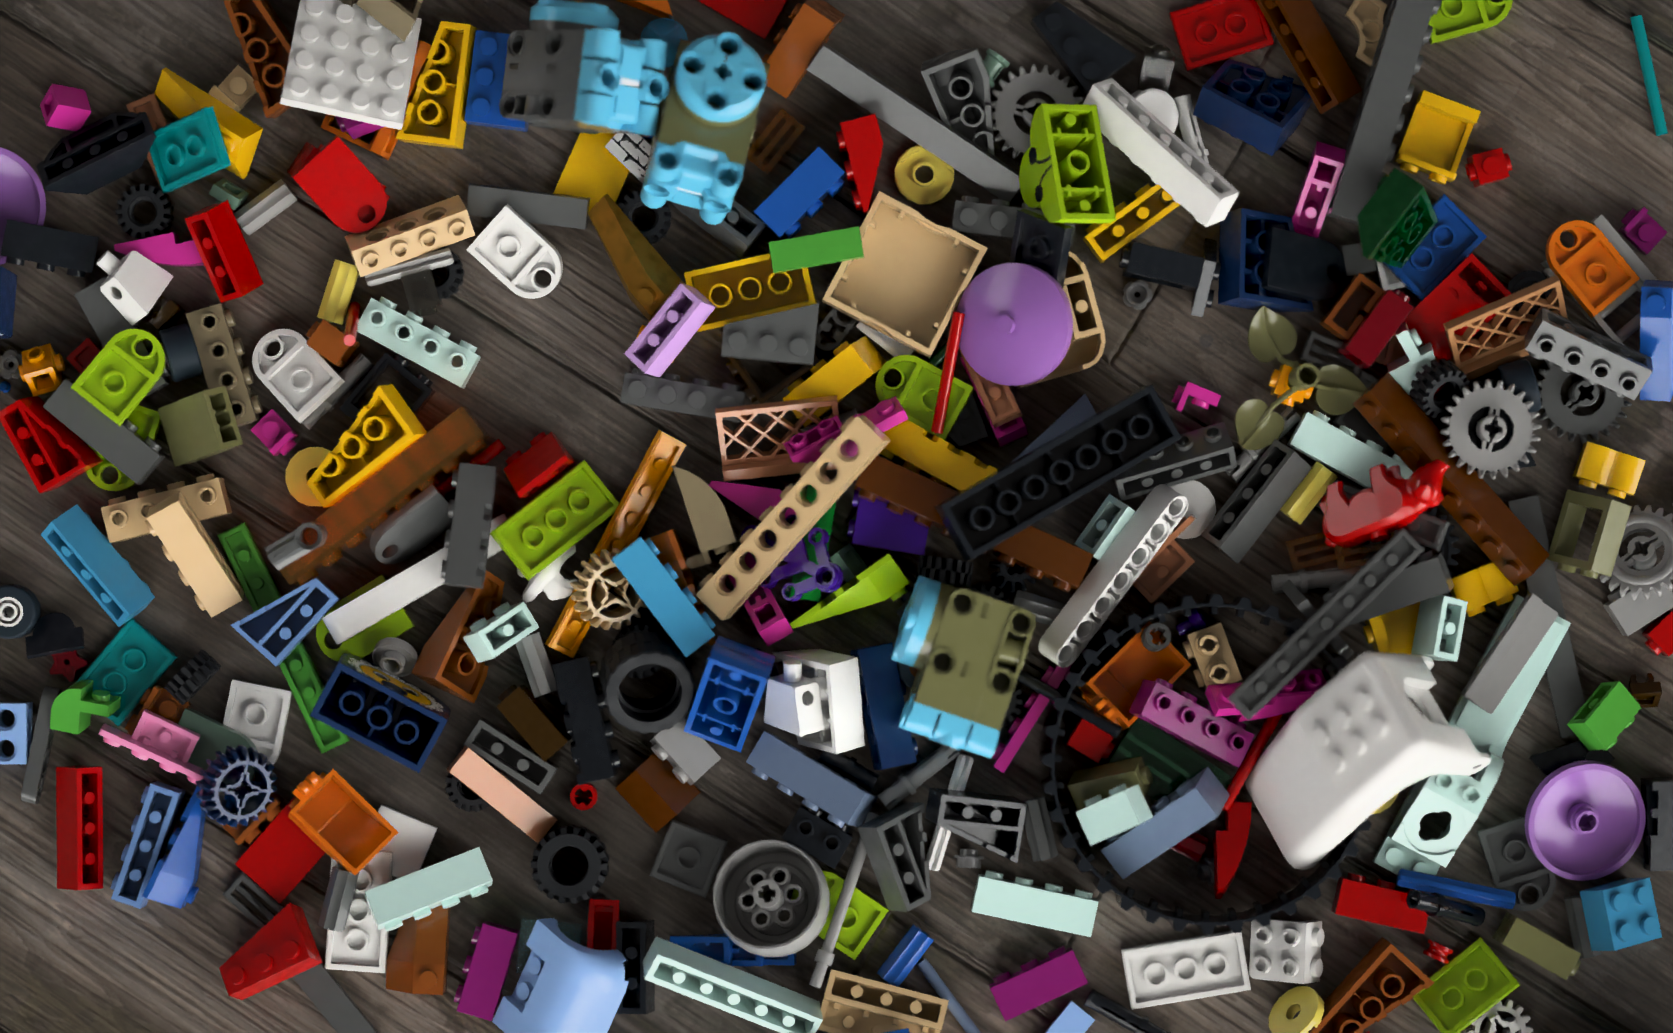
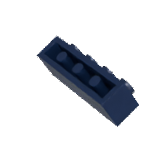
M892 643L849 651L850 656L858 657L862 715L874 770H884L917 762L915 755L918 754V745L915 738L911 736L910 731L898 728L899 719L905 705L903 696L906 694V687L901 678H899L897 662L891 660L894 649Z

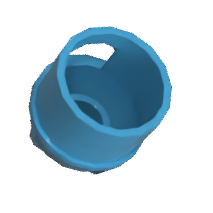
M668 18L655 19L644 27L640 38L668 43L665 68L673 66L680 39L688 41L687 33L679 22Z

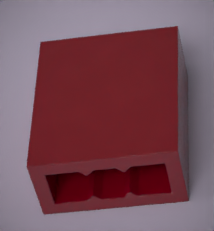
M1398 289L1384 291L1369 313L1363 316V321L1349 340L1345 341L1337 352L1360 369L1370 367L1414 308L1408 303L1411 299Z

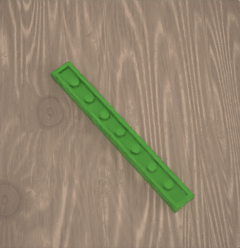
M246 522L217 535L254 612L282 597ZM302 640L279 666L321 754L350 741L348 735L310 716L325 686Z

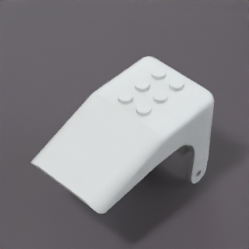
M1365 652L1359 655L1296 709L1255 763L1245 781L1246 788L1283 856L1295 869L1307 870L1314 867L1369 815L1408 785L1436 774L1471 775L1482 770L1490 763L1489 755L1477 752L1463 728L1449 726L1431 695L1429 689L1437 683L1430 672L1434 666L1431 657L1384 652ZM1408 696L1418 705L1424 716L1416 709Z

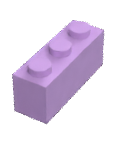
M680 283L624 354L645 374L661 377L716 306L695 287Z

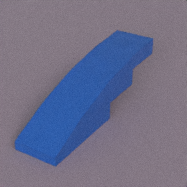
M726 934L670 936V942L729 966L796 965V953L784 957H763L751 954L737 946Z

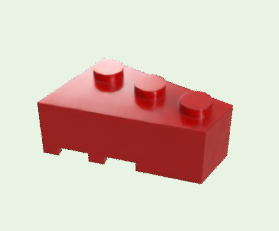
M289 902L219 967L229 996L244 1000L323 963L303 908Z

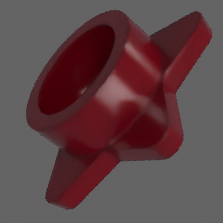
M77 650L53 654L52 657L55 662L49 672L51 675L63 674L70 682H74L78 669L88 665V661L81 658ZM66 659L70 661L69 665H65L64 661Z

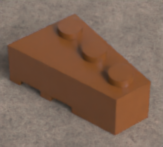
M807 0L803 5L798 3L789 16L793 20L787 30L782 28L773 41L777 45L771 55L766 53L762 58V62L770 64L766 86L786 99L791 96L808 72L806 70L823 43L828 42L830 39L828 37L837 23H841L845 14L824 0Z

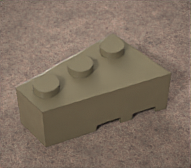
M358 0L356 5L405 42L416 22L423 0Z

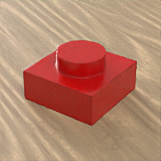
M87 337L66 359L82 374L101 349L91 338Z

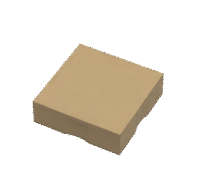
M879 191L860 227L865 258L842 261L822 302L930 358L952 317L953 311H955L965 289L980 264L987 247L951 228L929 221L915 209Z

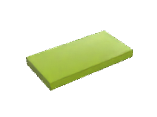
M583 460L491 531L490 535L529 581L612 516L619 502L586 461Z

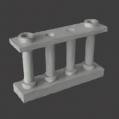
M1601 214L1589 223L1600 229L1640 279L1593 318H1590L1562 282L1561 287L1601 335L1623 344L1627 338L1640 328V312L1616 333L1612 331L1603 319L1636 291L1641 292V287L1645 280L1657 279ZM1545 259L1541 263L1545 268L1542 272L1550 278L1555 274Z

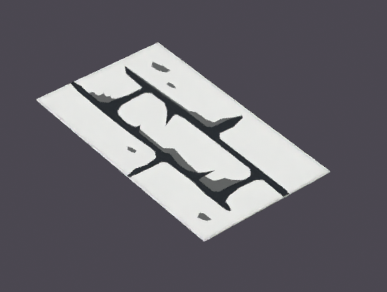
M616 133L606 144L605 148L643 183L652 146L639 134Z

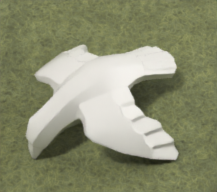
M575 545L529 580L522 594L524 602H532L543 591L548 599L552 601L571 595L574 589L570 583L578 580L565 579L559 572L563 563L576 552ZM517 568V574L520 577H524V575Z

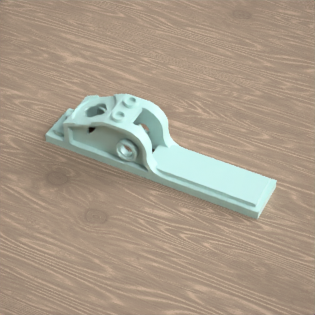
M1515 594L1514 600L1510 603L1473 674L1524 600L1523 597ZM1559 616L1556 618L1493 713L1486 712L1461 695L1447 722L1449 726L1463 728L1477 752L1489 755L1490 763L1482 770L1476 772L1473 778L1468 775L1436 774L1414 782L1373 859L1374 863L1396 875L1400 869H1406L1436 876L1441 865L1444 867L1448 865L1491 794L1503 768L1504 759H1502L1505 746L1571 624L1570 622ZM1447 811L1451 814L1448 826L1444 832H1441L1438 838L1425 840L1419 836L1420 821L1424 815Z

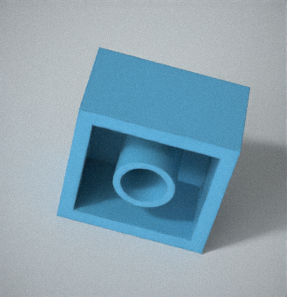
M1650 877L1625 878L1580 891L1592 951H1616L1662 937Z

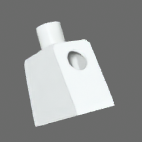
M107 250L96 262L108 274V277L100 286L101 292L132 326L149 313L174 277L137 251H131L119 260Z
M786 660L783 662V674L770 677L767 681L764 723L792 734L803 736L824 730L819 684L816 680L802 676V662L800 660Z

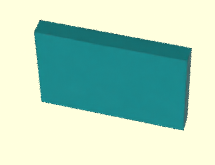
M205 107L154 131L156 138L149 151L163 193L172 192L231 165L213 107Z
M132 618L126 622L77 682L86 679L93 680V691L106 690L110 692V695L121 697L120 709L108 717L117 726H120L140 703L146 690L149 687L152 688L178 656Z

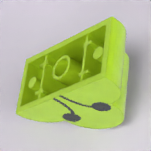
M1041 104L1036 109L1031 122V147L1025 152L1020 165L1019 185L1025 204L1030 208H1041L1045 218L1051 223H1112L1116 220L1097 105Z

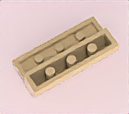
M831 969L820 1009L823 1021L818 1030L826 1033H884L909 1028L910 1033H940L949 1000Z

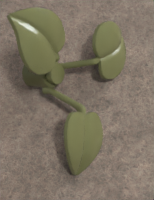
M1266 306L1261 307L1250 322L1248 346L1251 353L1260 362L1268 363L1277 358L1280 363L1292 367L1288 376L1291 387L1271 403L1269 407L1260 399L1247 400L1238 407L1234 417V425L1239 445L1246 450H1259L1271 445L1275 439H1279L1284 429V419L1273 410L1296 391H1304L1311 387L1317 388L1315 401L1318 407L1329 415H1342L1355 407L1353 403L1367 389L1355 374L1342 366L1330 364L1318 370L1313 364L1305 363L1300 365L1298 361L1293 362L1284 358L1282 355L1290 354L1296 346V330L1288 319L1271 311Z

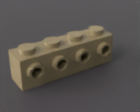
M219 303L187 313V321L198 350L208 389L226 386L238 427L260 421L259 413L263 412L258 395L253 396L250 384H253L254 380L249 366L244 367L241 355L245 354V350L240 337L235 338L232 326L236 325V321L231 308L226 309L224 304Z

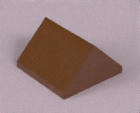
M653 753L615 789L657 833L701 791L694 784L690 786L687 781L684 784L681 783L672 773L674 767L667 759L662 761Z

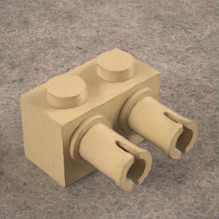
M1216 622L1203 629L1185 634L1187 641L1182 642L1187 658H1193L1197 670L1193 671V675L1198 688L1204 686L1206 691L1208 685L1229 684L1242 680L1221 622Z

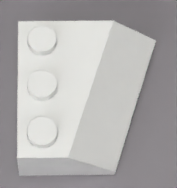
M823 649L773 652V655L776 656L775 662L800 660L802 662V676L816 680L819 684L824 730L803 736L796 735L798 744L834 754L865 746L858 657Z

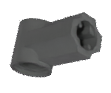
M310 521L301 524L297 529L264 549L272 565L279 571L314 549L321 547L327 540L328 532L322 523ZM308 527L314 528L318 533V539L315 544H311L305 539L304 534Z

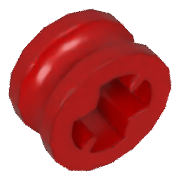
M589 783L576 785L570 793L572 805L579 810L592 808L598 799L596 788ZM581 788L584 792L587 790L591 791L592 796L589 799H592L589 804H586L584 801L581 803L577 802L576 797L579 794H576L578 789Z
M1428 939L1429 948L1424 950L1423 954L1448 964L1449 960L1447 957L1449 954H1453L1454 950Z

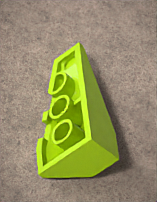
M887 553L792 621L790 626L793 629L885 601L889 597L894 602L908 592L905 586L910 582L890 554Z

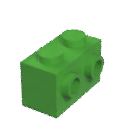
M1620 681L1603 682L1567 725L1588 751L1608 750L1616 744L1617 737L1623 729L1629 727L1634 722V716L1642 707Z

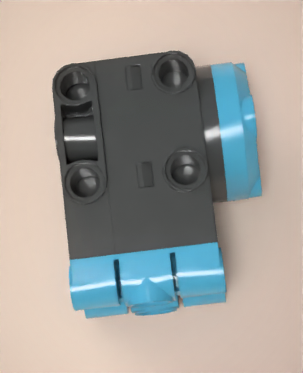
M538 0L531 7L528 30H514L508 38L502 96L499 103L500 114L505 118L528 122L529 126L540 128H559L587 134L624 133L656 136L660 108L651 105H660V102L668 95L669 84L664 73L656 72L665 71L668 43L653 39L627 40L620 38V32L618 31L619 18L613 10L605 5L565 0Z

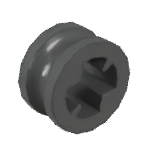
M1153 623L1143 630L1141 635L1142 644L1147 650L1158 652L1170 644L1171 632L1166 625ZM1158 630L1161 633L1159 638L1163 641L1162 644L1160 641L1156 644L1152 642L1153 636L1150 634L1151 631L1154 633Z

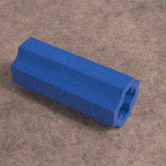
M913 924L877 971V974L889 984L899 987L934 939Z

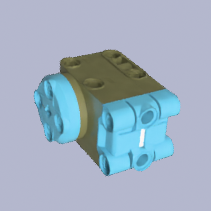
M724 32L722 34L707 35L693 42L680 39L673 66L670 67L668 73L669 91L666 98L660 104L656 136L652 137V147L640 192L641 201L645 206L657 209L662 207L666 201H671L691 208H697L702 220L712 225L721 223L725 219L726 214L731 211L735 193L742 179L749 145L756 127L758 107L767 84L770 64L762 62L756 51L742 41L737 34Z
M919 575L909 602L903 612L891 655V660L918 669L908 700L902 710L898 728L928 737L929 740L991 759L998 743L1000 729L1014 687L1029 650V643L1035 628L1036 615L1015 605Z

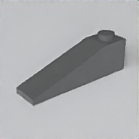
M978 48L949 51L924 61L921 74L942 122L995 156L989 74Z

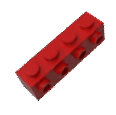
M101 766L56 767L58 889L89 890L103 888V784Z

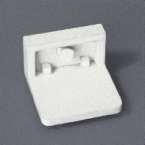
M1270 919V925L1262 927L1256 920H1253L1251 922L1250 977L1253 979L1297 984L1320 982V976L1323 972L1321 946L1324 943L1325 937L1322 921L1307 920L1296 922Z

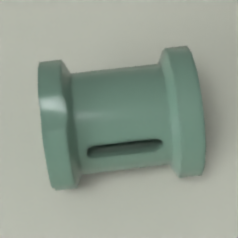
M989 48L985 52L987 56L983 62L989 74L990 88L993 89L995 79L1002 69L1007 68L1010 63Z

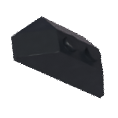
M114 112L58 141L50 150L45 160L37 165L43 186L46 191L87 195L141 168L156 135L146 112H139L138 114L133 112Z

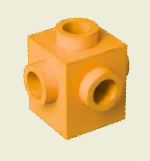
M51 343L32 347L21 352L22 364L18 365L22 381L24 383L27 382L33 397L55 391L61 385V372L65 371V364L61 354H55Z
M1283 364L1279 367V370H1273L1268 386L1272 387L1270 395L1276 396L1278 399L1290 389L1288 386V376L1292 367ZM1314 387L1304 391H1296L1281 404L1293 407L1295 403H1303L1304 398L1309 400Z

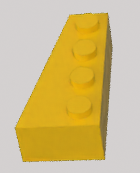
M393 384L378 386L373 393L374 396L357 414V419L348 430H345L339 438V443L332 452L328 453L306 484L323 508L338 506L427 434V431Z

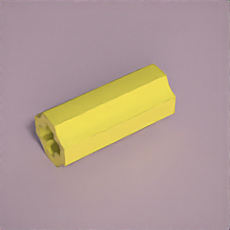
M335 259L318 311V318L343 325L359 275L355 265Z
M1318 461L1315 462L1310 472L1285 502L1280 511L1301 525L1326 493L1327 486L1332 484L1337 476Z

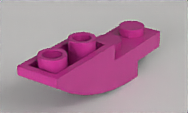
M896 396L879 402L876 407L862 414L853 416L856 418L857 416L865 415L882 432L909 419ZM837 415L824 419L812 429L794 435L783 445L793 462L809 463L813 461L815 463L822 455L820 449L832 438L836 440L842 433L840 427L843 424ZM850 440L846 444V452L851 457L855 456L858 447L853 440Z
M1301 670L1251 720L1273 717L1296 710L1327 683L1322 670ZM1242 683L1208 685L1205 695L1215 717L1236 715L1238 722L1248 721L1227 700V697Z

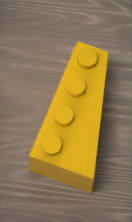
M440 22L427 56V63L423 73L419 76L416 84L418 85L411 103L409 102L402 129L398 130L396 139L406 143L463 149L466 130L464 119L475 33L479 29L471 24Z
M909 420L883 432L891 441L879 454L890 460L895 455L905 461L903 464L904 468L917 474L922 470L931 475V480L944 486L948 485L958 492L963 491L998 470L991 465H985L973 455L955 448L954 445L944 439L928 433L927 430Z

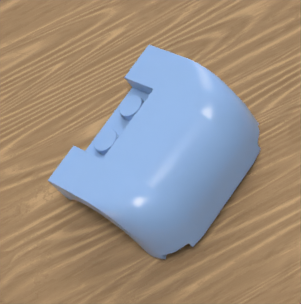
M555 918L537 919L526 943L532 950L513 994L511 996H503L492 1022L504 1033H607L629 982L625 980L623 963L626 961V958L618 949L595 950L572 941L560 931L558 921Z

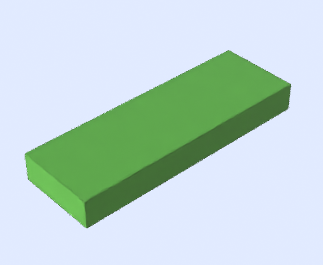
M859 226L768 242L774 274L865 258Z

